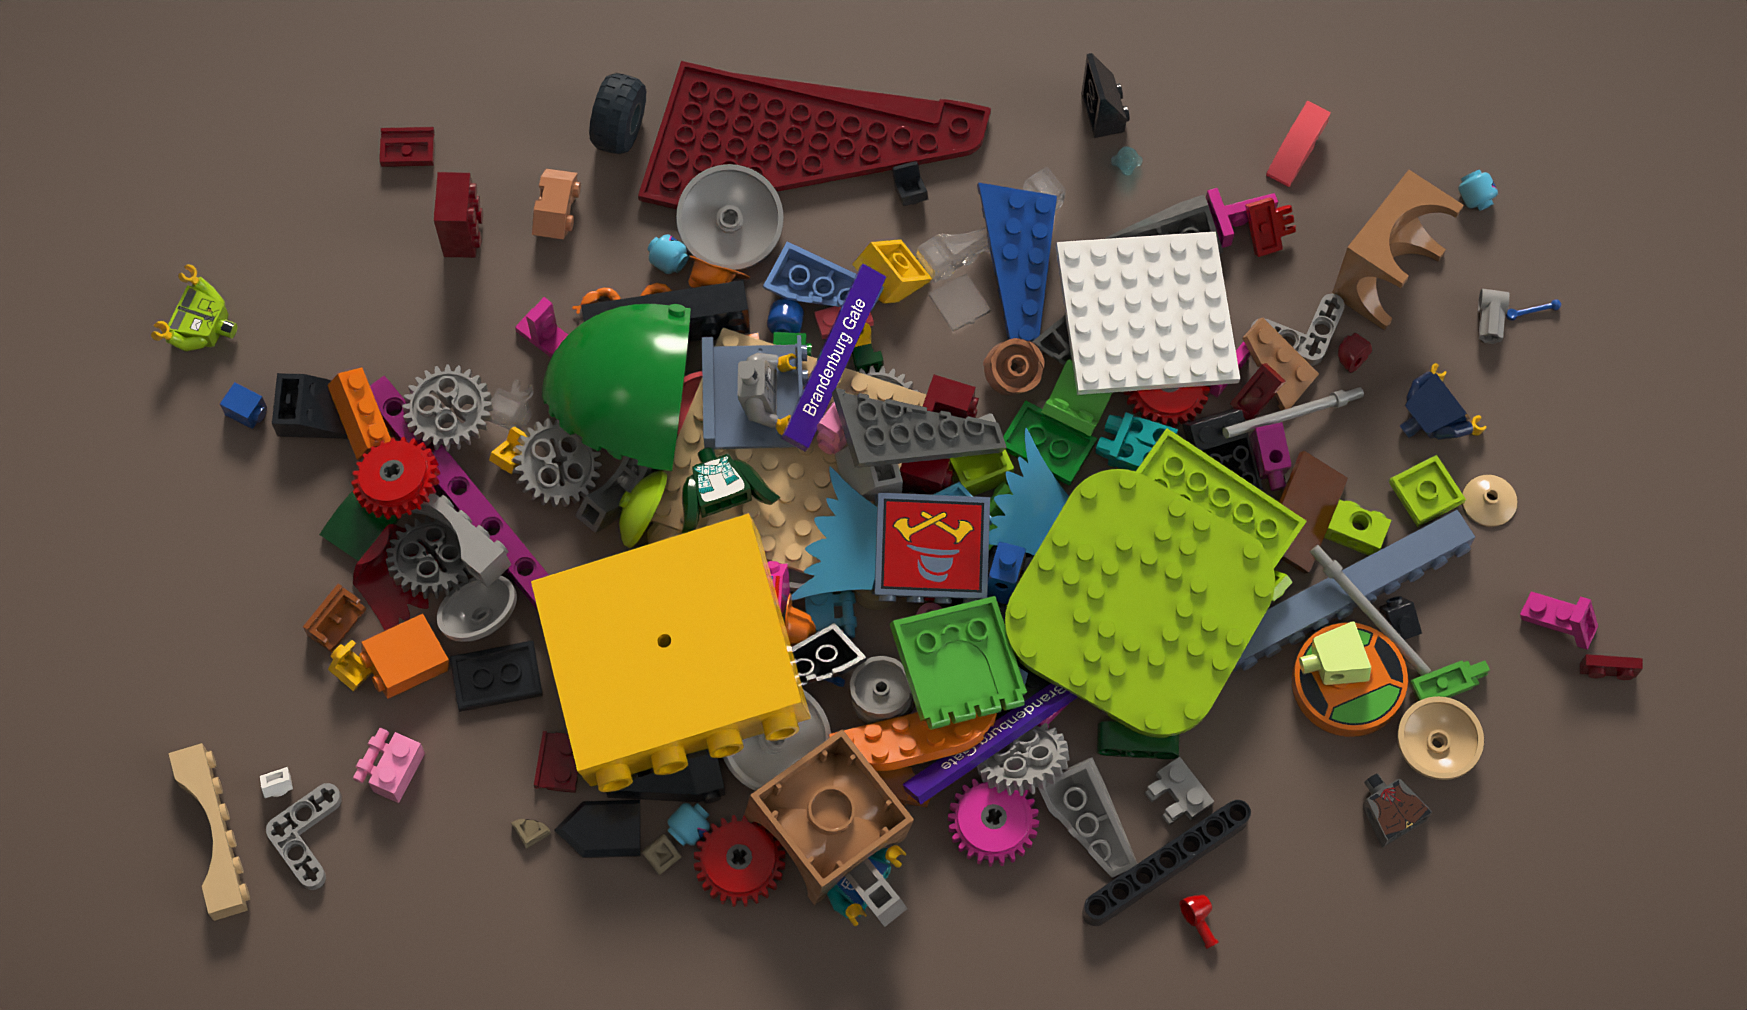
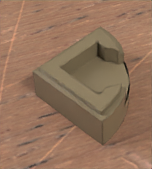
M518 819L511 822L526 849L551 834V831L545 824L535 820Z

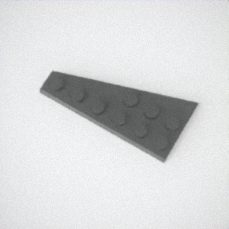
M835 388L832 392L855 468L1002 453L1007 448L999 423L969 416L966 419L951 416L950 412L940 411L936 413L927 411V407L886 399L881 401L871 399L867 394L845 393V390Z

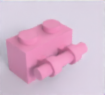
M379 728L375 737L372 736L369 740V748L364 758L359 759L356 765L357 771L353 779L363 783L367 774L370 775L371 778L368 783L374 793L399 803L425 752L421 743L396 732L390 743H385L389 732ZM379 752H381L383 756L376 767L373 763Z

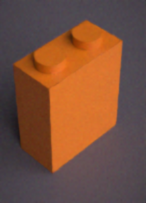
M423 614L361 642L362 653L359 654L360 660L365 669H371L374 674L372 681L378 692L383 691L387 699L448 671L449 659Z

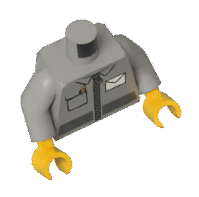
M755 353L748 357L746 361L738 363V400L749 421L770 428L776 427L777 432L783 435L791 415L782 419H778L776 415L777 370L775 368L777 367L780 372L796 369L797 367H793L789 363V360L795 359L796 355L790 353L778 358L777 355Z

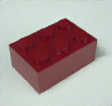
M437 173L434 224L444 257L476 258V248H481L482 237L481 232H478V224H483V208H480V196H477V183L472 182L470 173Z

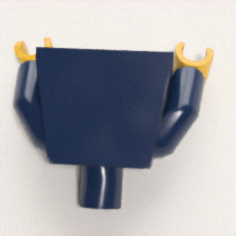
M1437 363L1431 366L1430 371L1425 372L1412 381L1405 404L1412 417L1399 425L1408 438H1411L1421 429L1426 432L1430 439L1436 438L1438 440L1459 438L1470 434L1478 436L1486 429V426L1478 427L1476 425L1482 419L1480 415H1476L1470 422L1467 421L1470 419L1469 415L1442 382L1447 372L1444 371L1442 374L1436 373L1439 366Z

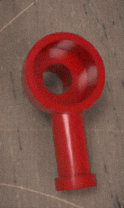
M1196 895L1182 899L1179 903L1181 913L1191 926L1196 927L1205 943V948L1208 949L1219 943L1204 920L1212 911V904L1208 897Z

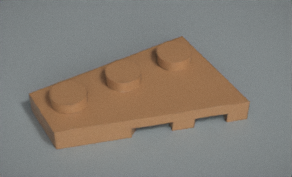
M1263 317L1258 319L1242 338L1257 367L1267 363L1286 381L1275 396L1280 403L1278 407L1281 411L1291 408L1319 373Z

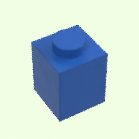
M235 382L220 403L226 416L251 429L254 428L257 422L259 423L264 419L267 412L266 403L261 395Z

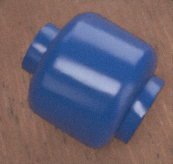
M785 298L774 301L769 310L768 329L773 334L774 332L799 333L804 316L802 306L797 301Z

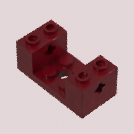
M934 374L922 407H927V411L936 413L940 411L950 412L951 416L966 419L968 416L976 418L979 398L975 397L976 387ZM950 459L902 463L900 467L903 481L902 493L909 494L908 492L913 490L916 494L934 495L951 486L953 471L949 470Z

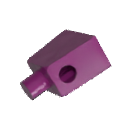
M1283 423L1257 427L1249 438L1260 480L1268 478L1271 491L1285 489L1287 483L1284 474L1291 468V459Z

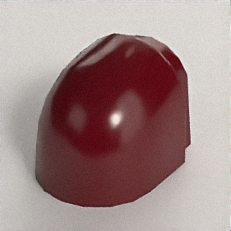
M1353 333L1351 336L1347 335L1338 348L1339 362L1347 371L1353 373L1372 353L1371 343L1357 333Z

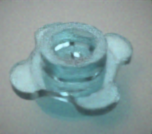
M1128 146L1122 147L1117 156L1111 158V164L1119 167L1122 173L1127 176L1131 175L1133 169L1136 166H1141L1143 162L1142 157L1133 148Z

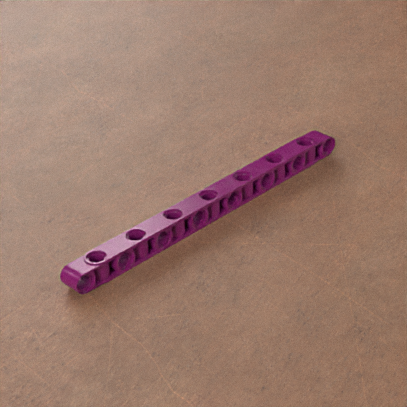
M382 376L373 382L370 388L384 423L398 441L405 437L410 442L413 438L415 439V432H409L407 427L409 423H405L403 417L407 413H404L402 405L408 403L405 402V399L385 376ZM394 410H401V413L396 416L390 415ZM423 438L420 440H416L417 443L420 444L421 442H423ZM431 442L427 449L434 450L432 453L439 463L438 468L441 472L437 476L440 483L435 486L442 495L451 501L454 505V510L457 512L462 510L472 520V525L475 527L480 525L487 532L492 528L499 529V532L496 535H491L489 539L493 542L498 540L507 548L509 552L506 555L512 565L505 572L538 611L531 581L549 576V574L441 444L439 449L435 450L433 442ZM460 488L466 489V492L462 495L454 494ZM529 568L533 570L528 576L520 575V572L524 569Z

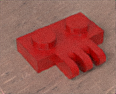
M1270 197L1246 204L1245 207L1255 255L1261 257L1283 250L1281 237L1296 232L1295 225L1285 226L1294 222V216L1287 215L1283 217V215L1293 212L1292 206L1285 205L1275 209L1274 199Z

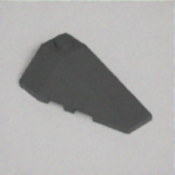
M1204 194L1177 203L1106 237V239L1216 232L1219 254L1223 253Z

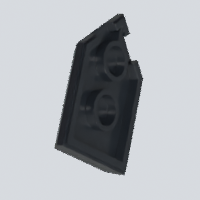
M640 800L583 801L554 831L573 847L582 858L641 856Z

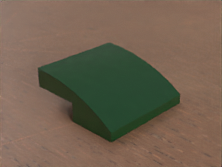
M352 491L336 509L319 535L359 561L386 526L389 524L396 525L399 519L395 515H392L390 519H386L384 514L379 518L375 516L374 512L369 514L365 507H361Z

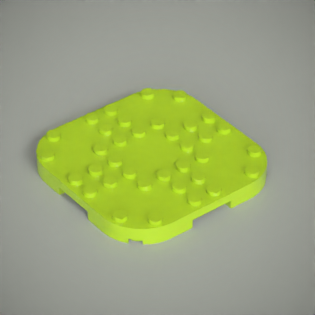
M1126 469L1101 471L1082 481L1073 490L1013 591L1005 615L1007 637L1015 657L1028 670L1107 713V716L1133 731L1158 738L1185 733L1197 726L1206 717L1268 610L1275 590L1274 568L1268 553L1254 537L1151 478Z

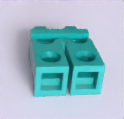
M1127 412L1124 418L1109 415L1104 431L1116 435V438L1112 441L1100 437L1096 446V454L1108 459V466L1136 472L1166 428L1175 434L1178 433V429L1140 417H1133V414Z

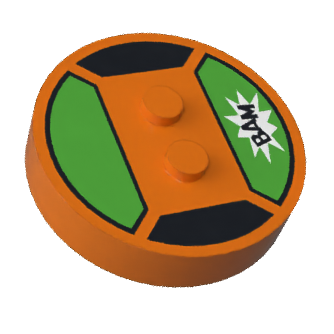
M1338 623L1317 631L1302 646L1292 672L1294 697L1304 715L1322 730L1345 737L1368 735L1389 723L1399 710L1408 686L1407 667L1399 649L1386 635L1370 626L1355 623L1371 665L1369 681L1325 685L1321 680L1319 671L1303 674L1299 657L1312 654V641L1316 636L1347 624Z

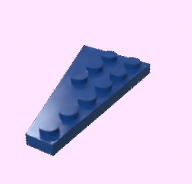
M978 182L977 189L981 198L983 218H985L994 273L997 277L998 293L1002 302L1008 340L1017 338L1032 342L1040 336L1057 196Z

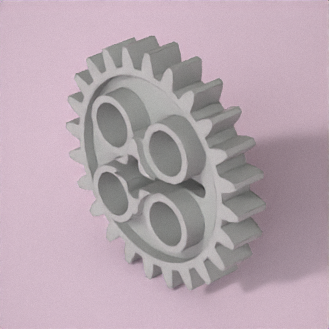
M447 364L443 372L440 371L438 366H435V374L432 375L425 370L426 378L423 380L420 377H416L418 386L409 385L408 388L411 394L404 395L405 402L408 404L402 405L404 413H407L403 417L405 423H409L407 425L409 432H415L416 440L423 438V443L426 447L433 442L435 450H438L440 445L444 444L446 451H449L451 444L454 443L459 450L461 448V441L471 445L470 437L474 436L479 439L478 429L487 430V425L484 421H491L492 419L491 414L488 412L493 410V406L489 402L492 400L491 394L486 392L488 390L487 384L481 383L479 375L472 378L470 369L462 374L461 366L459 365L455 371H451L449 364ZM447 387L454 388L453 391L449 393L442 392ZM431 393H435L437 396H439V399L433 396ZM466 404L473 405L469 410L461 409ZM425 406H434L430 411L422 410ZM457 417H459L460 419L464 420L465 422H464V423H461V422L457 419ZM447 422L453 423L450 428H442V425Z
M547 418L544 421V427L540 422H536L534 430L528 427L524 431L527 437L521 435L518 438V442L521 445H516L513 451L519 455L514 456L511 462L519 464V466L514 468L512 472L521 474L516 483L525 482L526 486L522 491L523 493L530 490L533 491L531 500H535L540 496L542 497L541 505L544 506L548 500H551L553 508L561 500L562 505L567 507L570 499L576 504L580 501L579 495L585 498L589 494L587 489L592 490L596 486L592 480H597L600 474L594 470L599 469L602 464L594 461V459L598 458L601 453L593 452L592 448L582 443V437L576 433L569 435L559 426V420H556L554 425H552L551 420ZM550 439L554 441V448L549 441ZM561 442H568L572 447V452H565L561 447ZM535 446L542 447L546 452V457H539L535 452ZM555 458L556 462H561V466L558 467V464H553L552 460ZM567 469H575L578 473V479L571 478L567 473ZM541 473L549 474L552 478V484L544 483L541 479ZM559 479L564 483L563 486L559 484Z
M1047 723L1041 727L1036 725L977 766L978 773L981 775L982 782H988L990 789L996 786L998 793L1007 789L1008 795L1011 796L1015 790H1018L1020 796H1023L1025 790L1029 789L1032 794H1035L1036 787L1045 790L1046 782L1055 784L1054 776L1063 777L1062 769H1068L1067 761L1070 760L1067 741H1064L1062 733L1057 734L1055 727L1049 730Z

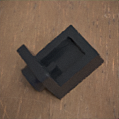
M916 161L892 168L895 190L903 206L929 200L928 191L920 177L919 165Z
M1402 596L1388 599L1386 601L1387 604L1379 606L1380 612L1386 615L1387 622L1404 640L1422 634L1414 602Z

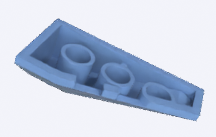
M786 242L763 288L787 300L841 307L856 273L792 243ZM883 286L881 287V290H880V292H879V294H878V296H877V298H876V301H875V303H874V305H873L871 311L873 310L875 304L877 303V301H878V299H879V297H880V295H881V293H882V291H883V289H884Z

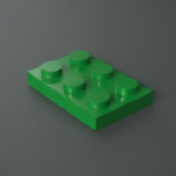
M1025 400L1003 436L1007 447L1005 449L1006 452L1017 458L1021 457L1028 463L1025 446V428H1027L1040 455L1054 477L1071 486L1097 443V438L1041 413L1042 409Z

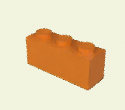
M363 368L338 373L327 386L356 459H363L362 455L364 453L368 454L371 451L370 447L379 446L381 441L385 443L390 442L391 438Z

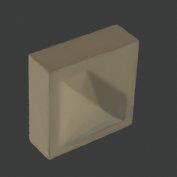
M665 834L660 835L641 851L658 875L662 874L682 857Z

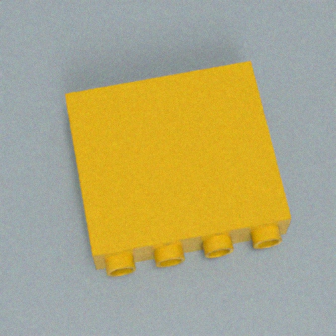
M749 513L531 581L577 771L590 786L598 785V789L601 792H613L628 787L633 782L631 774L653 768L654 773L657 775H667L681 771L688 766L686 754L708 749L711 757L722 758L740 752L744 748L742 740L764 733L766 740L769 741L789 738L799 732V722L811 719L760 533Z

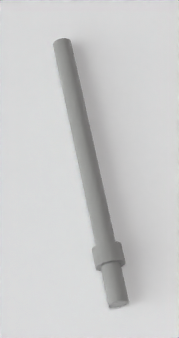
M1361 387L1348 391H1335L1330 393V396L1225 427L1223 428V435L1225 438H1230L1254 431L1257 427L1280 423L1330 407L1339 408L1346 406L1349 401L1363 398L1364 391Z
M1316 545L1310 553L1323 566V572L1342 587L1379 630L1396 645L1400 653L1421 676L1428 674L1431 669L1341 571L1343 567L1336 560L1332 561L1322 548Z

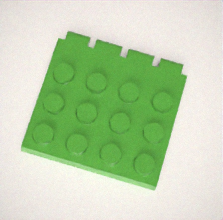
M995 596L894 620L890 623L920 721L926 720L930 730L950 725V718L952 723L955 724L975 719L976 713L978 717L1001 712L1002 708L1006 711L1024 706L1023 695L1027 691L1013 649L1009 643L1006 627Z

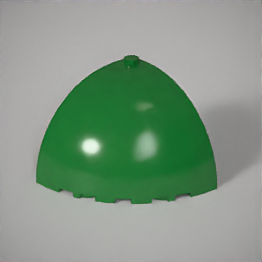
M634 304L605 311L579 325L561 342L547 366L542 386V398L544 404H547L549 407V415L559 420V426L569 435L576 433L581 436L582 443L592 449L599 451L604 448L616 459L621 460L623 456L637 459V465L672 471L683 391L691 308H685L679 304H671L670 306Z

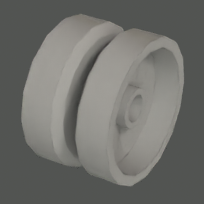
M887 656L871 657L858 665L853 671L850 680L853 709L859 719L866 724H871L910 713L914 700L903 665L897 659Z

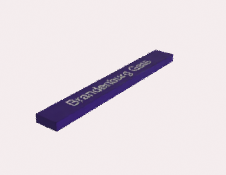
M862 264L858 269L781 439L806 452L817 431V424L832 398V392L837 387L886 276L865 264Z
M1052 683L1024 701V706L1014 708L996 720L993 727L990 726L989 730L984 734V739L979 744L962 753L940 758L903 784L905 792L918 803H924L1072 702L1078 696L1060 686L1057 687Z

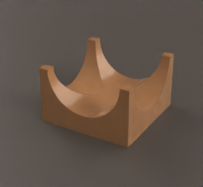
M1408 170L1347 247L1332 294L1339 295L1344 300V304L1383 330H1386L1392 321V317L1384 311L1377 295L1376 278L1386 280L1402 288L1409 275L1400 269L1394 261V257L1404 254H1420L1439 261L1446 249L1439 245L1425 231L1418 217L1429 213H1445L1456 218L1464 205L1411 170Z
M843 729L753 792L749 797L744 814L751 824L757 822L763 825L785 848L799 869L807 887L808 898L814 905L823 900L826 894L844 876L868 857L889 844L894 843L897 845L903 841L914 821L913 817Z

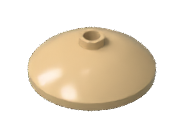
M1429 697L1413 704L1403 715L1397 732L1398 746L1408 765L1419 774L1436 780L1455 779L1469 772L1478 762L1484 746L1482 726L1476 715L1466 705L1447 697ZM1432 741H1439L1442 747H1435Z

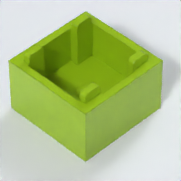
M1006 450L1002 453L947 458L950 459L949 470L953 471L952 479L954 483L960 482L972 496L996 488L1002 482L1007 483L1006 472L1014 473V466Z

